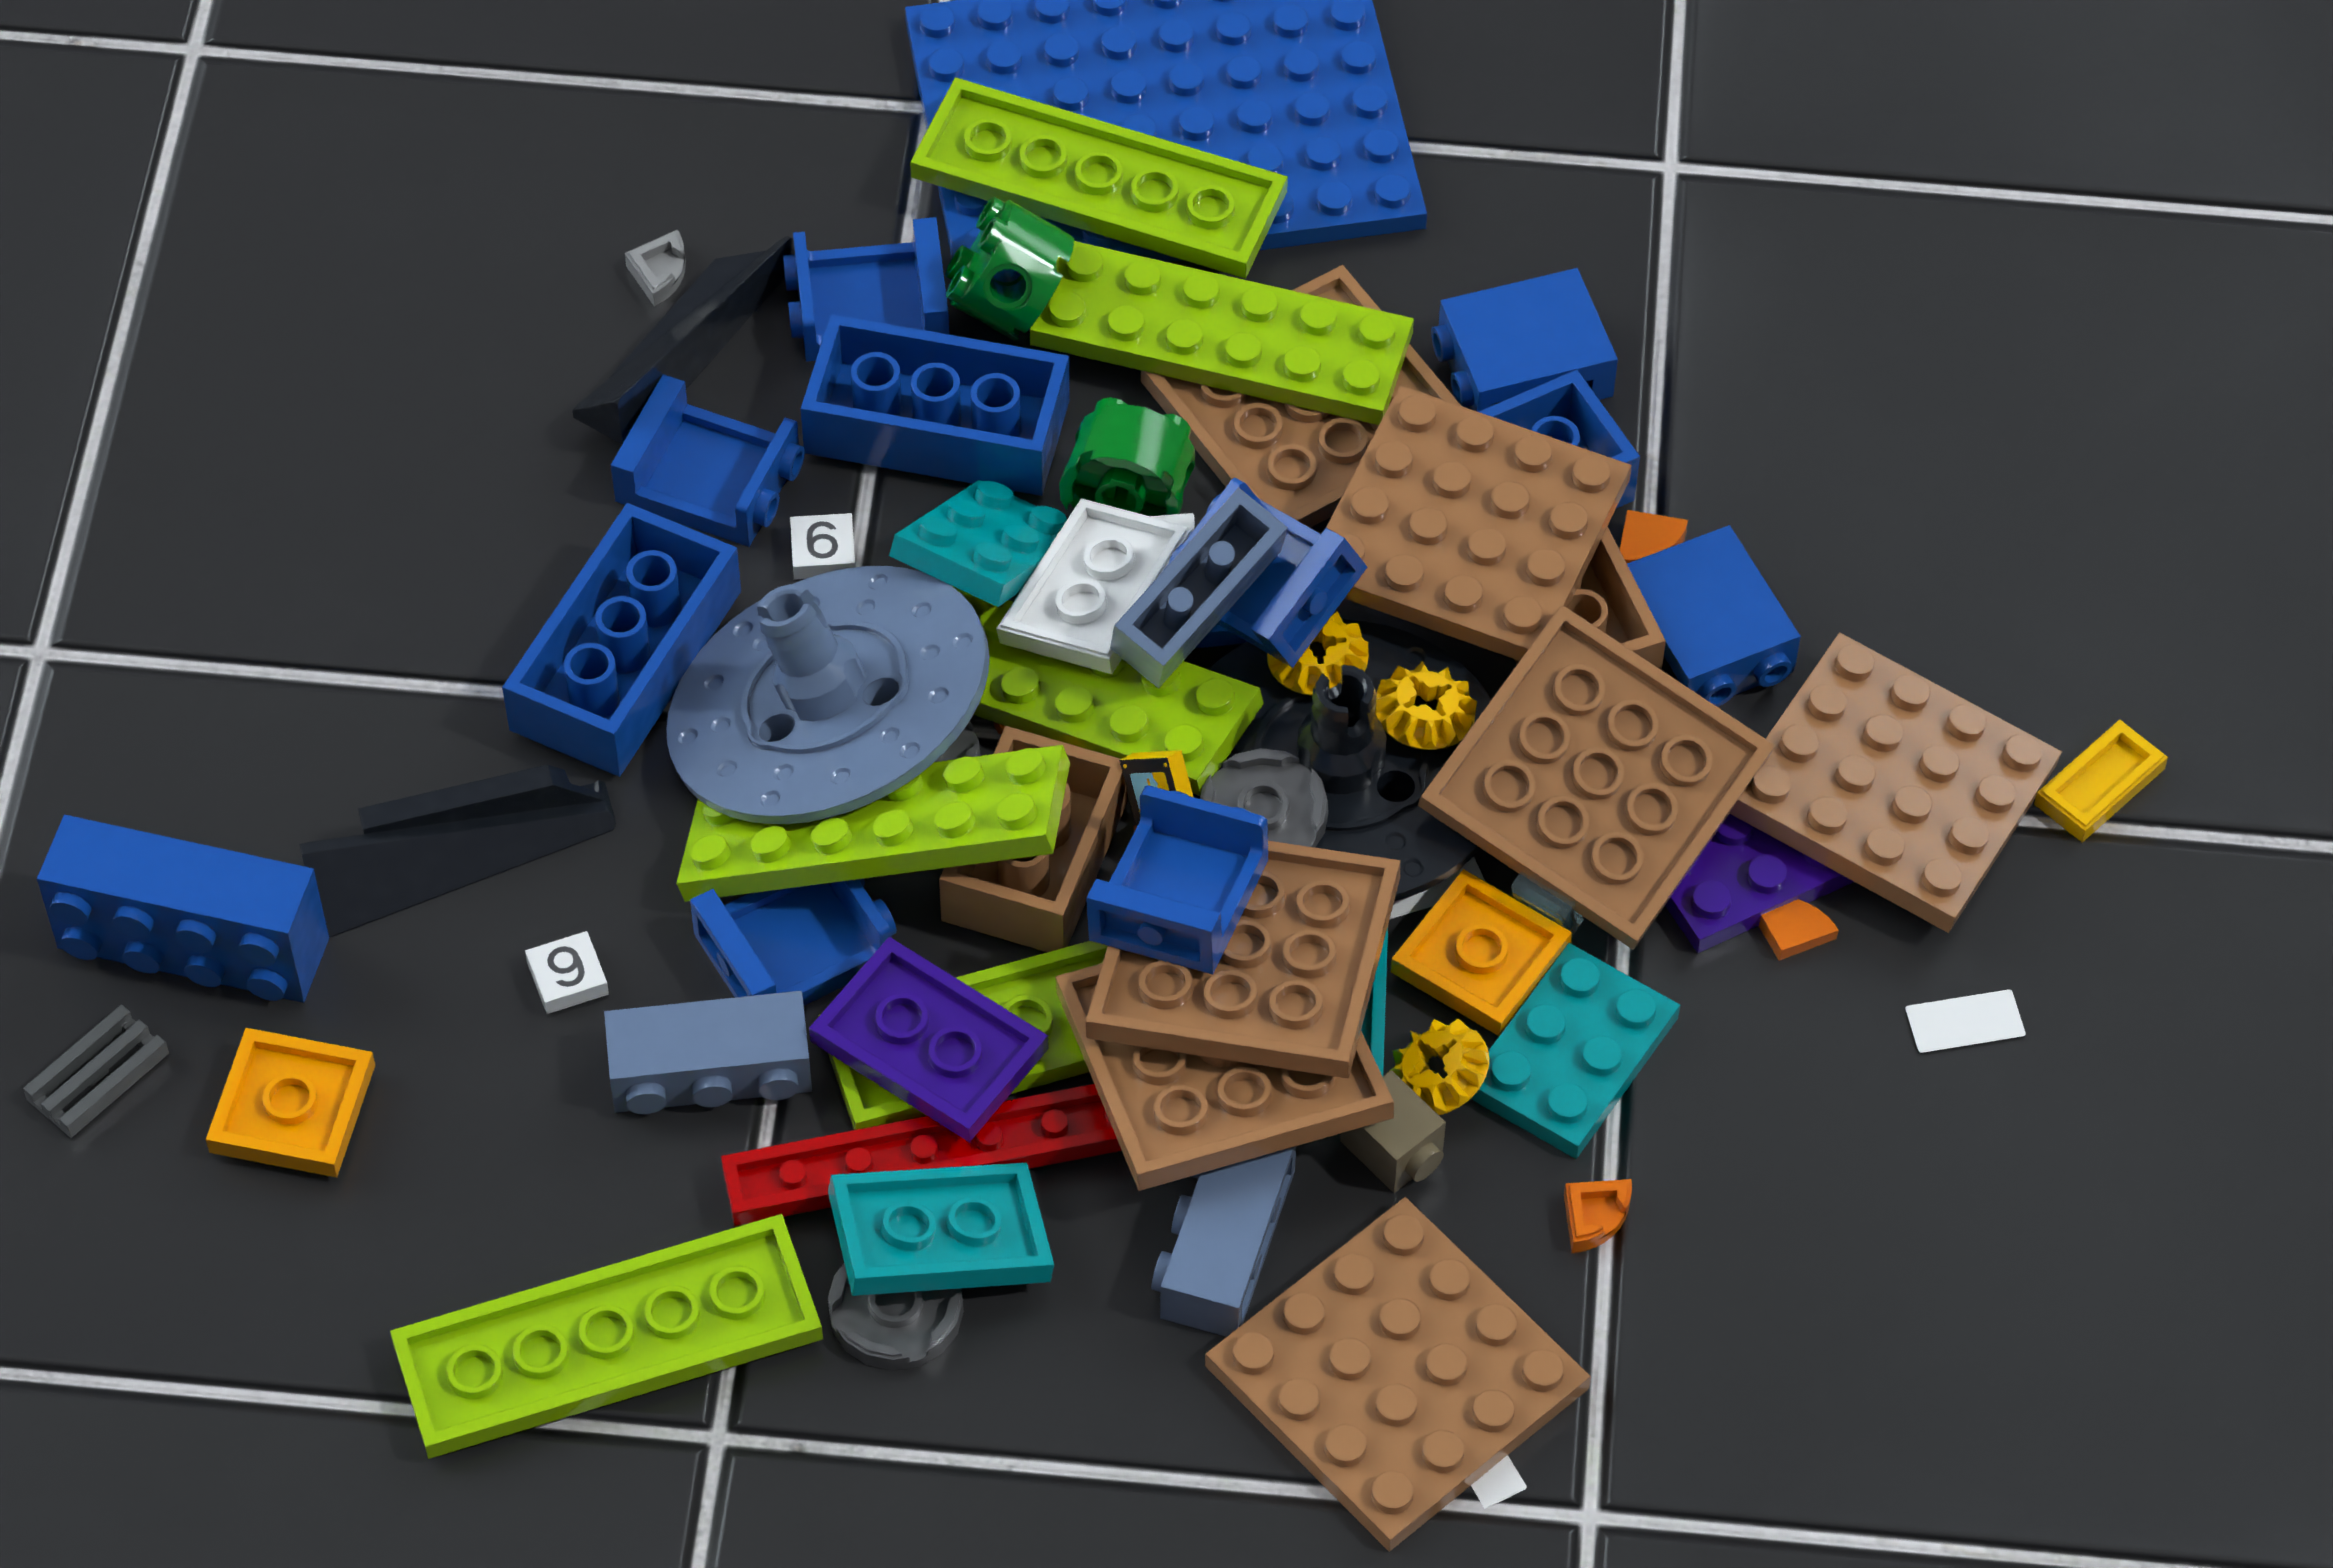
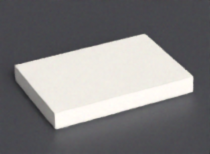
M1081 498L996 628L1000 644L1113 674L1122 659L1110 649L1114 625L1169 564L1173 552L1193 532L1192 527Z

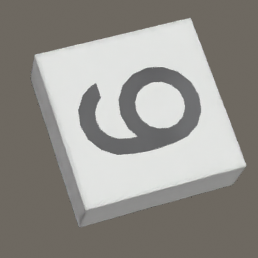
M852 513L790 517L794 580L806 579L826 572L855 567Z
M587 931L525 950L527 964L546 1014L609 995L606 978Z

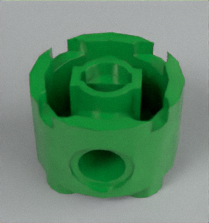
M994 196L985 205L978 218L976 228L981 231L970 249L961 245L948 264L945 277L952 281L947 289L946 297L950 299L949 302L953 307L1015 341L1019 339L1020 331L1026 333L1033 326L1056 291L1063 277L1061 273L1057 272L1056 261L1059 256L1069 262L1073 252L1074 238L1072 235L1010 199L1003 202Z
M1117 398L1101 399L1097 402L1094 411L1084 417L1077 429L1075 447L1059 483L1060 501L1066 510H1068L1070 503L1075 508L1082 498L1146 516L1180 514L1183 505V491L1195 467V448L1189 439L1191 427L1186 420L1175 414L1162 415L1146 407L1127 405L1124 401Z

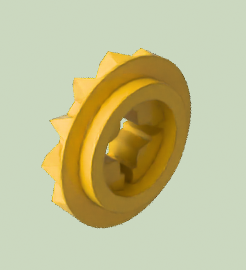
M1338 611L1330 617L1312 641V643H1322L1324 650H1326V655L1323 656V664H1318L1317 657L1313 656L1310 645L1293 668L1267 653L1268 666L1276 680L1286 688L1305 695H1313V688L1321 674H1324L1330 680V689L1340 682L1341 665L1355 666L1365 672L1369 658L1368 641L1362 638L1359 624L1343 623Z
M1422 661L1411 671L1397 666L1389 679H1381L1377 690L1375 715L1386 733L1402 744L1418 749L1437 750L1453 746L1465 737L1474 724L1477 701L1469 695L1468 681H1454L1451 678L1448 667L1439 673L1428 671ZM1416 696H1420L1426 702L1436 699L1438 701L1437 709L1432 710L1426 704L1418 707L1415 706Z
M1433 1019L1428 1031L1422 1034L1410 1031V1043L1406 1048L1392 1050L1395 1066L1391 1070L1438 1115H1442L1465 1104L1480 1089L1489 1068V1051L1477 1030L1470 1029L1460 1019L1455 1020L1450 1025H1445ZM1438 1056L1443 1060L1445 1065L1443 1069L1448 1074L1445 1078H1442L1439 1073L1435 1074L1430 1070L1427 1063L1431 1057Z

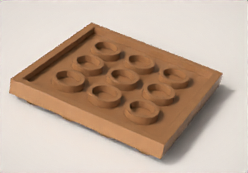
M1344 265L1292 290L1381 311ZM1409 344L1391 401L1399 386L1402 385L1461 406ZM1141 371L1142 384L1166 414L1178 415L1188 422L1191 427L1189 437L1191 443L1225 487L1233 478H1238L1245 482L1260 500L1309 528L1332 517L1379 426Z
M1400 385L1326 527L1344 537L1367 565V569L1344 599L1520 661L1562 604L1568 608L1630 481L1632 465Z
M1561 604L1424 791L1418 806L1634 950L1732 811L1737 800L1751 783L1755 774L1770 757L1775 745Z
M1839 632L1766 737L1775 747L1765 764L1760 767L1751 783L1737 800L1730 814L1949 933L2034 802L2037 792L2044 786L2052 774L2062 751Z
M1268 841L1269 860L1214 974L1108 946L1085 1020L1086 1038L1349 1079L1400 881V860Z
M1102 963L1055 976L1057 995L1138 1191L1394 1118V1101L1362 1031L1358 1040L1349 1079L1086 1038L1085 1020Z
M1406 1197L1401 1199L1205 1354V1367L1389 1552L1589 1389L1591 1376Z

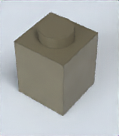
M1391 1070L1383 1076V1079L1394 1101V1118L1341 1133L1340 1142L1395 1193L1412 1179L1416 1182L1424 1180L1439 1166L1444 1156L1443 1147L1446 1122Z

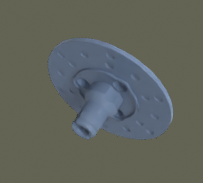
M893 566L845 568L809 577L793 584L780 586L770 591L761 600L742 611L722 627L702 647L680 679L671 701L666 727L667 745L671 760L681 780L701 802L715 811L747 822L762 824L805 823L841 815L871 804L899 789L925 771L945 753L969 723L979 705L989 673L990 656L984 628L972 605L954 587L924 572Z

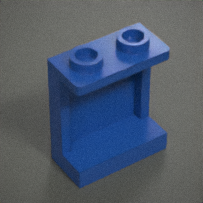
M936 217L913 219L914 242L808 251L805 231L793 232L795 254L783 255L786 291L798 290L799 301L788 302L791 338L803 337L806 362L816 361L830 314L949 334L948 304Z
M1578 268L1440 300L1439 324L1431 329L1432 344L1439 362L1447 361L1452 371L1450 378L1452 393L1461 406L1479 412L1494 403L1507 400L1574 370L1579 371L1599 400L1614 396L1618 358Z
M663 374L611 463L615 502L623 505L629 503L671 521L750 547L760 527H768L772 523L779 505V493L786 480L794 481L801 470L805 449L799 445L797 421L785 417L777 432L773 433L687 404L685 381Z
M1233 478L1223 492L1211 501L1205 516L1187 540L1173 552L1169 564L1238 487L1287 526L1285 540L1279 555L1217 624L1293 668L1367 569V565L1341 535L1328 528H1325L1322 534L1316 532L1260 500L1245 482L1238 478Z
M1730 525L1627 563L1666 640L1664 658L1680 683L1713 705L1719 707L1728 702L1734 695L1760 685L1762 687H1769L1778 684L1795 670L1801 636Z
M1147 785L1140 795L1141 816L1139 824L1110 881L1096 879L1086 897L1089 941L1214 974L1269 860L1267 819L1262 815L1251 813L1243 808L1228 807L1194 798L1183 792L1168 791Z
M864 879L749 893L725 905L714 889L690 899L694 935L734 997L802 991L803 1005L805 1006L847 985L886 939L897 933V929L886 904L881 899L872 901L864 889Z

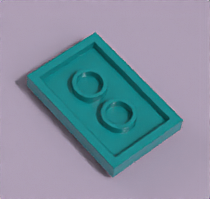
M978 480L897 532L894 536L889 556L999 607L1022 590L1067 521V517L1055 508L1035 506L1014 496L1013 491L1001 483Z
M1568 943L1490 1048L1489 1068L1486 1078L1471 1100L1577 1159L1677 1021L1680 1004Z
M1027 1162L831 1175L828 1195L852 1296L1051 1282L1054 1261Z

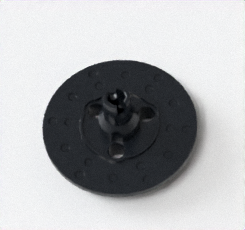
M1342 619L1345 624L1358 623L1362 638L1368 641L1369 658L1367 668L1364 672L1355 666L1341 665V678L1336 686L1329 689L1330 680L1327 676L1321 674L1313 688V695H1305L1286 688L1276 680L1269 669L1266 652L1247 641L1240 644L1224 655L1208 670L1260 687L1264 704L1226 760L1235 754L1261 748L1286 751L1298 757L1300 764L1308 767L1311 772L1313 769L1322 779L1328 800L1325 834L1315 848L1400 860V881L1394 901L1416 895L1441 883L1460 870L1475 856L1480 847L1418 806L1422 794L1460 742L1437 750L1410 747L1387 734L1375 715L1377 690L1381 679H1389L1397 666L1411 671L1423 661L1428 671L1439 673L1448 667L1451 678L1454 681H1468L1469 695L1477 701L1475 723L1492 699L1477 678L1463 664L1443 649L1407 631L1367 621ZM1313 642L1310 644L1313 656L1317 657L1318 664H1323V656L1326 655V650H1324L1322 643ZM1416 696L1414 705L1418 707L1426 704L1432 710H1436L1438 701L1435 699L1426 702L1420 696ZM1193 794L1194 798L1200 799L1199 795ZM1387 799H1399L1402 802H1391Z

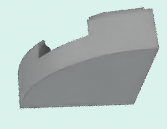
M678 230L625 253L626 267L653 306L668 299L677 290L685 274L684 243Z

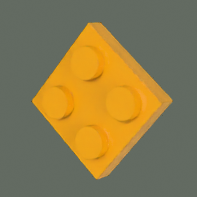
M1463 869L1392 957L1391 973L1497 1036H1500L1567 944L1571 943L1572 932Z
M245 1028L206 1137L209 1153L337 1178L375 1068L373 1052Z

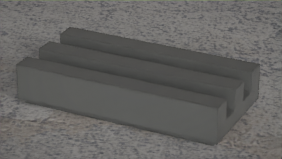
M121 1004L23 1088L26 1100L72 1138L169 1054L167 1043L159 1035L152 1036L148 1026L140 1019L138 1021L132 1019L131 1012ZM136 1045L141 1047L66 1113L62 1110L87 1087H94L108 1075L109 1068Z

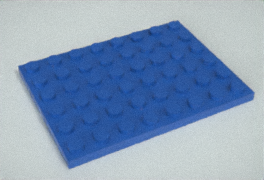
M956 0L905 7L906 27L926 130L929 128L956 77L1288 176L1287 193L1260 250L1426 229L1427 211L1372 0ZM938 186L952 258L961 245L969 249L981 231L976 228L978 218L988 201ZM1041 217L1072 235L1074 241L1164 262L1184 261Z

